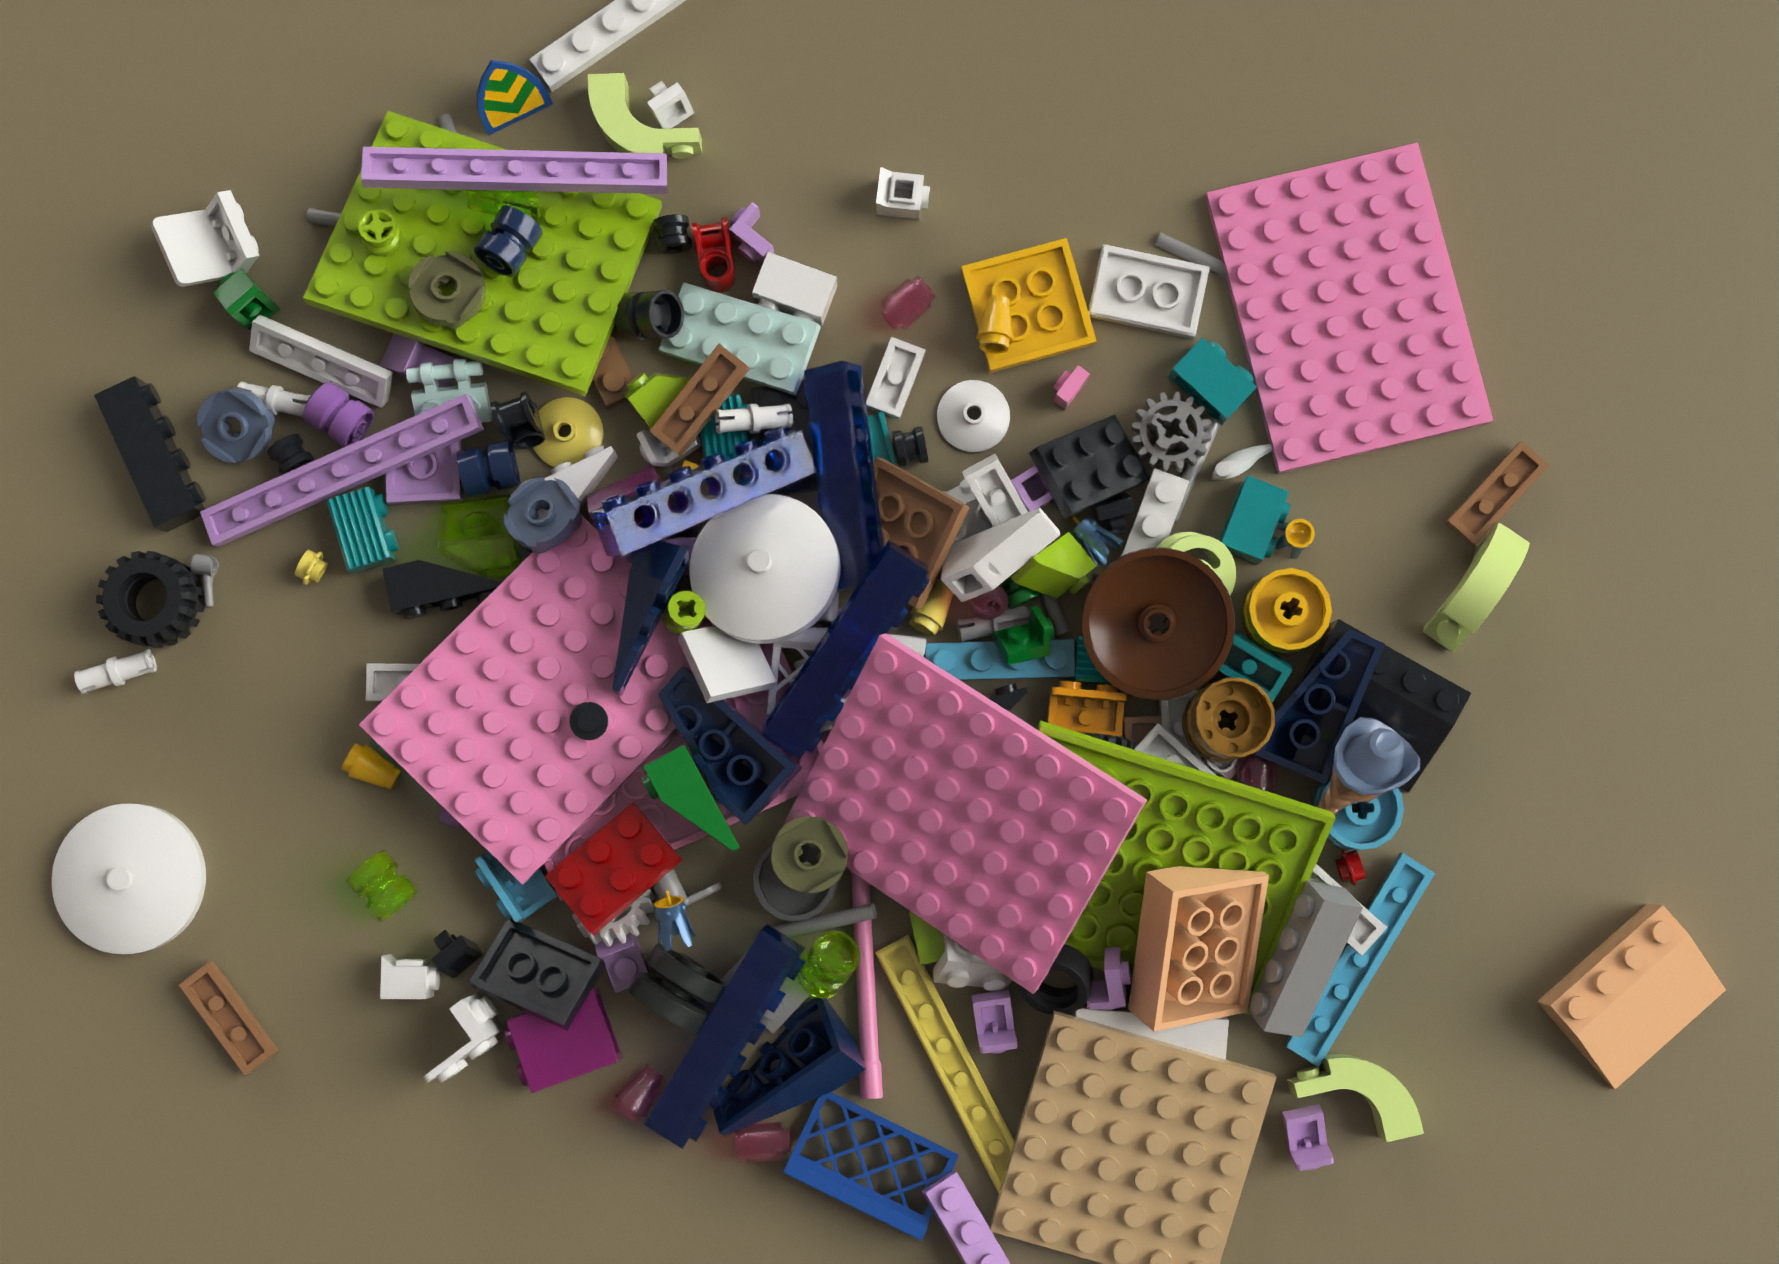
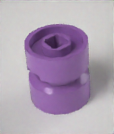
M331 381L324 383L314 392L303 412L304 421L320 432L328 431V437L342 447L362 440L370 429L375 417V412L360 401H349V394Z

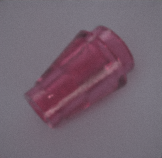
M646 1064L642 1070L614 1095L617 1099L612 1104V1107L636 1124L641 1116L645 1118L661 1085L660 1083L665 1077Z

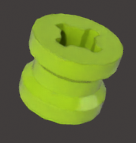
M373 209L361 216L358 222V230L365 248L376 256L392 254L400 244V234L393 216L382 209Z
M680 591L674 594L668 602L663 615L664 624L667 629L680 636L681 632L697 629L705 615L704 601L699 595L691 591Z

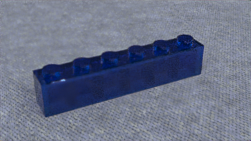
M838 361L804 370V394L808 400L810 415L808 428L813 440V467L817 473L819 489L817 501L821 509L822 519L833 534L840 554L841 570L837 592L851 593L887 586L889 583L861 365Z
M888 540L763 723L762 736L798 759H801L806 750L810 753L814 751L823 736V733L820 732L827 719L833 722L844 706L841 699L848 689L852 690L879 635L887 634L891 627L897 629L908 613L905 606L911 597L915 596L918 598L927 587L930 579L926 577L929 571L925 563Z
M768 924L761 929L645 1121V1126L682 1149L690 1139L695 1142L698 1141L708 1124L703 1119L709 1107L716 1110L728 1091L722 1087L727 1077L731 1075L736 1078L747 1058L742 1053L747 1044L751 1043L755 1046L767 1026L761 1023L768 1010L775 1013L783 1001L786 993L781 991V988L787 978L794 981L806 961L800 957L805 947Z

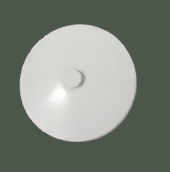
M759 494L732 502L717 512L707 522L694 544L690 559L689 575L692 592L699 595L704 601L706 608L705 616L717 628L741 641L769 644L788 640L801 634L823 616L836 594L840 579L841 563L838 546L833 534L824 520L813 509L791 497L776 494Z
M145 804L112 805L91 813L76 824L67 834L54 860L51 877L52 894L56 909L64 924L85 944L112 954L147 952L159 948L176 938L195 917L205 891V861L202 850L193 833L174 815L163 809Z

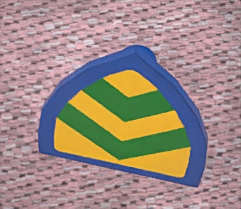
M490 60L481 76L477 90V111L488 135L553 105L546 88L539 78L525 68L509 62Z

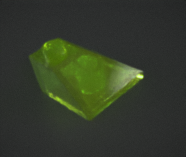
M511 494L441 504L437 540L438 554L483 577L510 575L522 563V560L518 558L519 544L508 533L504 524V513L508 516V510L511 506L508 503Z

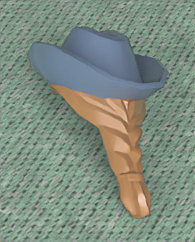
M1359 717L1345 728L1335 747L1331 782L1316 807L1331 811L1336 815L1339 810L1357 802H1370L1388 791L1398 789L1420 770V757L1411 745L1392 728L1377 719Z

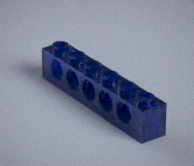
M786 426L771 429L765 432L766 439L755 443L754 439L740 442L733 446L735 452L723 456V453L720 452L701 459L702 466L691 470L690 466L676 469L668 473L670 479L658 484L657 480L648 481L635 487L636 494L626 498L624 494H618L601 501L603 507L591 512L606 555L625 556L815 473L816 469L802 430L787 431ZM767 453H769L771 457V466L769 469H767L765 465V456ZM736 466L740 471V479L737 483L733 479V470ZM703 480L708 484V493L705 497H703L700 490ZM671 493L676 499V506L673 511H670L667 504ZM638 507L643 513V520L639 526L634 521V512Z

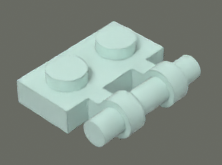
M466 358L455 359L453 364L434 366L433 362L421 363L420 367L407 368L406 377L408 383L422 382L425 388L413 390L411 393L415 416L466 393L471 396L480 422H491L492 414L486 382L471 384L470 378L471 376L483 375L482 362H467ZM455 378L458 383L456 386L438 387L437 380Z

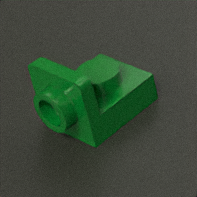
M1038 606L1030 607L1029 623L995 631L994 643L1007 665L1049 656L1050 640L1054 639L1055 635L1053 623L1049 617L1045 618Z

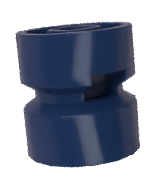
M506 205L500 208L490 224L492 232L486 231L474 248V253L481 262L493 271L503 276L515 277L527 259L525 252L533 250L543 232L538 223L526 213Z
M509 440L488 444L485 451H482L479 447L457 451L458 470L463 488L468 497L490 493L493 486L498 490H505L520 485L519 468Z

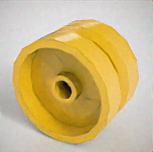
M1295 568L1275 570L1256 582L1245 595L1241 609L1243 629L1250 640L1278 655L1298 652L1318 641L1329 627L1332 614L1330 595L1322 582L1309 572ZM1281 606L1288 608L1290 612L1289 618L1286 619L1283 616L1285 610L1280 609Z

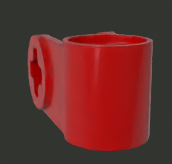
M722 218L721 222L700 226L697 222L691 223L695 251L705 285L714 292L729 290L735 282L736 274L728 218ZM715 266L727 268L726 273L720 277L709 275L710 270Z

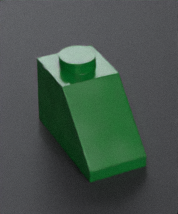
M241 268L236 273L232 272L226 275L220 281L219 288L213 292L225 310L250 331L252 321L259 315L270 319L280 310L277 304Z

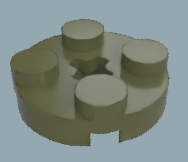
M445 252L446 255H440L435 258L433 255L425 257L414 267L409 277L412 304L419 316L427 322L438 326H446L450 329H457L473 318L484 303L486 286L481 272L475 262L460 253ZM451 282L454 283L455 292L452 295L442 296L438 287L441 284L448 286Z
M803 816L791 820L779 830L772 846L771 862L777 877L786 886L799 892L818 893L830 888L841 878L848 864V846L844 835L833 823L821 817ZM806 843L811 848L818 846L821 852L816 856L818 863L813 866L809 861L802 863L799 858L804 853L802 846Z

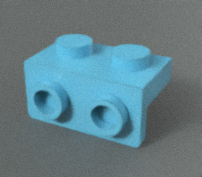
M490 852L480 855L475 859L479 866L475 870L478 878L486 888L493 887L500 898L496 901V904L508 920L513 918L516 923L521 922L558 897L556 890L546 879V874L542 868L525 884H522Z

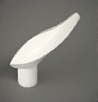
M1258 445L1232 453L1216 465L1211 480L1220 481L1240 475L1248 470L1259 458L1272 452V445Z

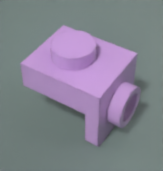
M752 202L747 209L742 207L735 213L730 221L731 228L729 230L732 240L740 245L737 248L738 251L750 262L754 263L758 260L763 264L767 252L774 254V249L771 243L751 228L761 216L759 207Z
M1120 947L1104 948V973L1106 980L1092 981L1090 993L1086 1001L1088 1010H1112L1114 1008L1126 1007V985L1131 984L1129 961L1122 962Z
M1009 990L971 995L980 1053L1000 1054L1007 1050L1016 1049L1018 1045Z
M1317 1104L1282 1112L1287 1150L1296 1170H1315L1322 1166L1333 1164V1155L1327 1144L1324 1114L1320 1105Z

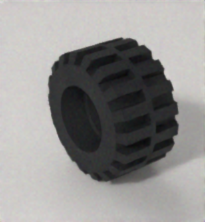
M137 551L131 553V558L122 556L116 561L119 564L117 568L113 566L107 568L105 573L109 577L107 581L100 579L98 587L103 588V595H96V603L103 605L104 609L98 611L101 619L109 621L105 626L110 632L117 633L116 637L145 647L163 648V644L169 646L177 644L178 637L186 639L191 634L188 627L190 625L197 627L200 620L195 618L197 611H204V604L198 602V598L204 597L203 589L196 586L200 580L196 574L189 572L191 568L186 564L157 552L147 551V553ZM160 579L166 590L165 605L156 617L144 621L139 616L136 608L138 593L148 582Z

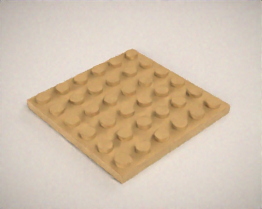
M1053 1011L990 1222V1230L997 1234L1102 1264H1220L1274 1088L1275 1074Z

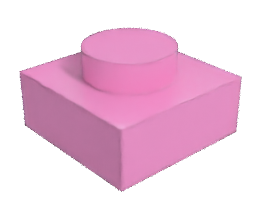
M1079 365L1072 374L1066 370L1053 387L1058 391L1053 402L1065 410L1085 385L1090 373Z

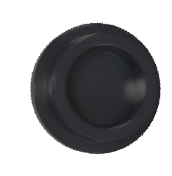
M584 702L573 709L569 720L570 727L573 733L580 739L595 740L605 733L608 727V716L599 704Z

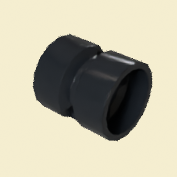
M669 290L625 293L617 305L615 325L618 332L629 340L672 338L680 332L683 326V305L680 298Z

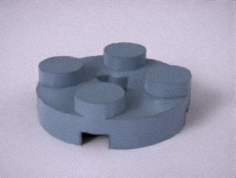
M237 387L228 388L210 395L199 408L197 427L201 426V432L204 436L201 438V441L210 454L227 463L245 462L260 456L271 441L275 417L256 395L247 390ZM229 418L238 419L242 430L233 434L230 431L232 425L228 422Z
M543 477L533 478L520 485L508 500L511 506L508 510V516L504 513L505 527L519 545L531 549L534 553H544L548 549L559 545L573 531L577 530L582 523L578 498L570 487L560 479L554 478L556 481H545ZM539 509L549 510L544 518L536 520L539 517L537 513Z

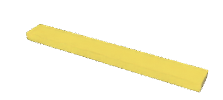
M906 935L877 950L875 954L999 1193L1015 1141L925 966L920 964L916 948L909 935Z

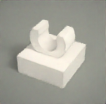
M660 81L649 88L655 97L647 103L661 129L673 128L694 114L692 106L678 82L667 88Z

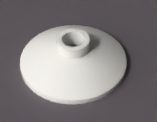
M980 380L960 382L952 386L940 400L937 410L939 430L944 439L958 450L970 453L989 450L1002 440L1009 427L1010 410L1004 395L987 382ZM970 408H977L980 410L981 416L976 420L970 419L967 411Z

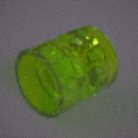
M386 850L372 856L346 880L358 897H367L369 899L366 906L379 922L384 921L400 910L419 891L407 875L397 874L399 865Z
M826 931L819 935L798 966L797 976L800 985L807 993L821 999L831 998L838 994L860 962L858 945L853 938L840 931Z

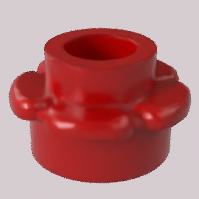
M1341 850V859L1335 860L1342 882L1349 880L1355 886L1356 881L1366 879L1361 859L1357 850L1347 853L1345 850Z

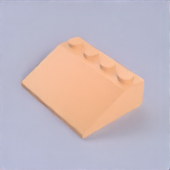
M1183 866L1147 871L1128 1010L1154 1032L1248 1012L1269 875L1258 871Z
M1646 904L1541 997L1537 1003L1611 1088L1616 1089L1726 989L1691 936L1664 905Z

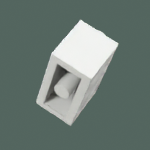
M767 252L752 294L754 302H757L760 306L782 311L823 326L838 286L837 277Z

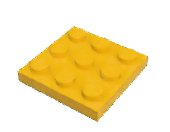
M1067 238L961 266V273L978 330L988 297L1000 295L1010 300L1013 342L1005 353L993 354L984 352L990 373L1096 345L1097 340Z

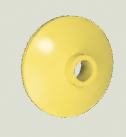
M572 397L557 398L545 404L538 411L545 441L533 447L539 458L549 466L556 467L565 462H571L573 465L585 459L584 454L587 451L602 446L604 428L601 418L595 409L585 401ZM563 425L571 426V433L567 437L559 436V429Z

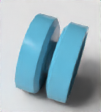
M1331 774L1326 784L1320 782L1315 788L1310 805L1316 807L1330 785ZM1399 789L1388 791L1370 802H1357L1360 807L1359 813L1352 812V805L1339 810L1335 815L1336 820L1327 838V841L1332 845L1349 850L1377 848L1389 841L1401 826L1404 813L1402 795Z

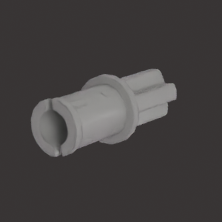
M1027 607L993 612L990 609L987 611V614L956 619L957 633H960L958 638L961 643L987 636H992L994 639L995 631L1028 624L1030 613Z

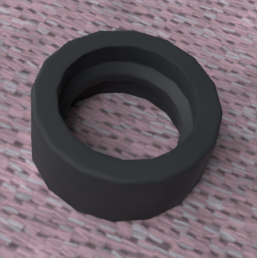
M1064 944L1050 969L1059 970L1067 974L1075 981L1076 985L1074 987L1062 989L1042 982L1039 989L1032 994L1017 984L1022 998L1031 1007L1046 1014H1053V1011L1072 1014L1081 1009L1088 999L1093 981V968L1088 958L1078 949Z

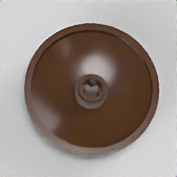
M1163 547L1145 548L1121 556L1098 575L1089 589L1084 602L1081 620L1082 635L1092 663L1112 685L1130 695L1144 699H1171L1195 691L1207 683L1219 671L1233 643L1235 614L1227 588L1219 576L1207 564L1180 550Z

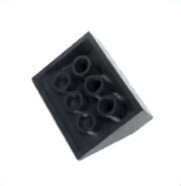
M1340 619L1330 623L1292 693L1348 629L1366 636L1368 635ZM1385 645L1353 722L1359 717L1377 719L1396 731L1411 745L1420 757V770L1399 788L1409 793L1455 725L1471 692Z

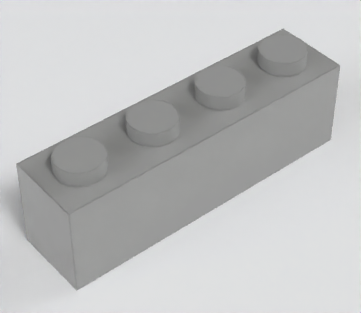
M1307 880L1301 895L1296 899L1295 908L1290 919L1280 934V940L1272 958L1265 967V973L1250 1000L1248 1011L1263 1031L1302 1038L1363 909L1346 888Z

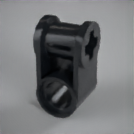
M527 391L521 392L518 398L500 404L497 401L490 403L491 414L499 433L503 434L513 444V447L528 449L538 446L545 441L537 405L533 402Z

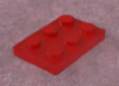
M632 802L546 874L545 877L586 929L594 936L683 860L639 807Z

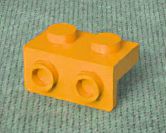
M1059 681V687H1052L1050 689L1047 723L1076 732L1122 737L1124 705L1127 701V693H1118L1119 689L1114 685L1097 684L1096 691L1081 689L1082 683L1072 681Z

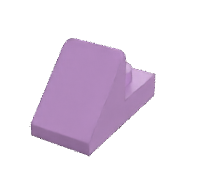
M393 333L379 366L407 379V368L420 367L421 363L433 362L434 366L453 364L456 358L427 347L422 342ZM455 378L437 380L438 387L451 386Z
M631 932L626 935V943L624 944L618 938H615L609 947L606 946L603 940L595 945L597 956L603 958L606 964L605 967L615 993L630 988L639 973L650 974L638 938Z

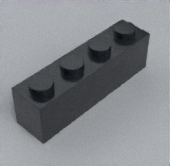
M133 376L95 394V399L153 526L162 531L169 532L200 517V511L205 509L202 502L206 501V497L200 485L196 481L192 482L187 471L191 468L190 462L181 448L177 449L172 437L176 435V432L168 417H162L157 404L161 403V399L155 387L151 383L147 384Z

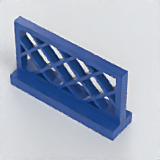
M829 1092L817 1098L782 1173L922 1241L933 1211L929 1204H927L923 1215L909 1209L903 1192L922 1185L926 1189L929 1187L930 1182L941 1179L953 1170L959 1155ZM826 1099L840 1105L845 1118L844 1122L824 1128L819 1113ZM846 1109L860 1116L850 1119ZM866 1118L874 1122L879 1138L858 1145L851 1123ZM817 1119L820 1130L810 1134ZM847 1125L854 1147L833 1155L826 1132ZM881 1126L893 1131L894 1133L884 1136ZM822 1134L828 1157L812 1161L800 1155L807 1139ZM901 1135L909 1140L913 1155L893 1162L885 1140ZM881 1142L888 1164L867 1171L860 1149ZM915 1143L927 1148V1150L918 1153ZM856 1151L863 1173L851 1178L840 1175L835 1158ZM935 1152L948 1158L942 1173L927 1179L920 1157ZM915 1159L922 1181L902 1188L894 1166ZM831 1161L834 1171L820 1164ZM890 1168L897 1190L881 1195L874 1191L869 1175ZM865 1177L868 1188L855 1182V1180ZM899 1194L902 1205L889 1198Z

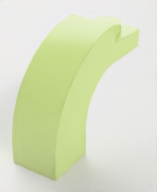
M624 73L588 74V95L594 117L603 136L618 153H662L672 155V157L678 159H687L693 157V154H702V138L699 128H651L640 123L632 116L629 111V85Z
M1498 522L1477 547L1467 572L1446 601L1425 624L1423 633L1454 653L1471 632L1475 633L1499 602L1521 567L1530 543Z
M1327 1054L1322 1061L1324 1071H1319V1067L1303 1068L1296 1071L1297 1077L1287 1079L1290 1093L1296 1098L1338 1089L1357 1091L1365 1098L1372 1110L1378 1137L1386 1142L1424 1134L1418 1109L1407 1089L1387 1070L1365 1059L1345 1054Z

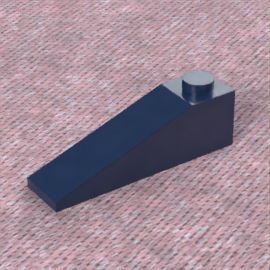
M1348 629L1275 712V726L1270 739L1259 751L1255 752V755L1326 784L1334 764L1335 747L1345 728L1353 722L1385 643Z
M685 666L680 668L658 694L676 728L682 734L693 753V758L698 767L701 768L716 799L743 824L749 823L769 805L802 769L784 750L724 699L706 703L694 674Z

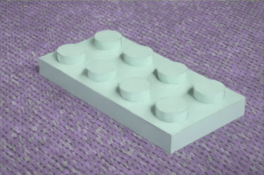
M683 282L678 296L684 309L683 326L674 337L662 339L659 351L664 355L701 366L715 347L721 344L750 368L743 377L744 380L796 396L821 329L820 325L810 320Z

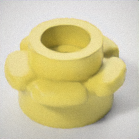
M307 550L300 559L295 570V576L302 579L304 585H308L312 580L318 583L324 575L328 563L323 561V553L321 551L315 553Z

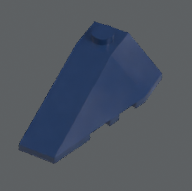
M648 535L643 544L640 542L635 544L628 558V562L632 566L629 573L612 688L615 693L621 696L690 562L688 549Z
M819 994L796 1010L783 1023L786 1029L772 1044L767 1041L759 1051L763 1055L749 1070H741L713 1101L711 1105L721 1135L726 1136L832 1092L866 1069L856 1040L824 995Z

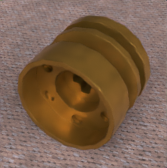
M1225 678L1199 690L1187 702L1182 715V729L1188 745L1199 756L1213 762H1230L1259 751L1269 741L1275 726V710L1268 694L1258 684L1244 678ZM1227 716L1230 722L1221 729L1217 723L1221 720V717Z

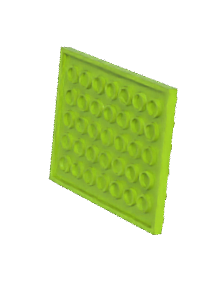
M387 111L371 146L507 150L391 111ZM360 171L303 299L307 305L586 397L615 325L617 305L630 288L652 233L653 221L658 218L661 211L662 202L659 199L641 193L363 188ZM506 205L526 213L538 223L543 232L533 250L525 252L527 259L515 277L503 276L493 271L481 262L474 253V248L486 231L492 232L491 222L500 208ZM382 209L393 216L400 234V244L392 254L376 256L365 248L358 230V222L367 211ZM445 252L460 253L475 262L481 272L486 286L484 303L473 318L457 329H450L446 326H438L427 322L419 316L412 304L409 277L414 267L425 257L433 255L435 258L440 255H446ZM452 282L448 286L441 284L438 287L441 295H452L455 292V284Z
M1040 720L1037 730L1147 799L1065 944L1078 949L1088 958L1093 968L1103 971L1104 948L1120 947L1122 962L1129 961L1132 979L1147 871L1183 866L1265 872L1269 875L1251 989V1000L1265 973V967L1271 960L1278 945L1280 934L1286 927L1295 908L1296 899L1301 895L1307 880L1309 881L1336 820L1334 813Z

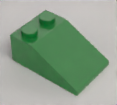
M685 744L643 766L647 775L642 777L641 780L651 799L654 800L660 797L665 805L732 852L740 849Z

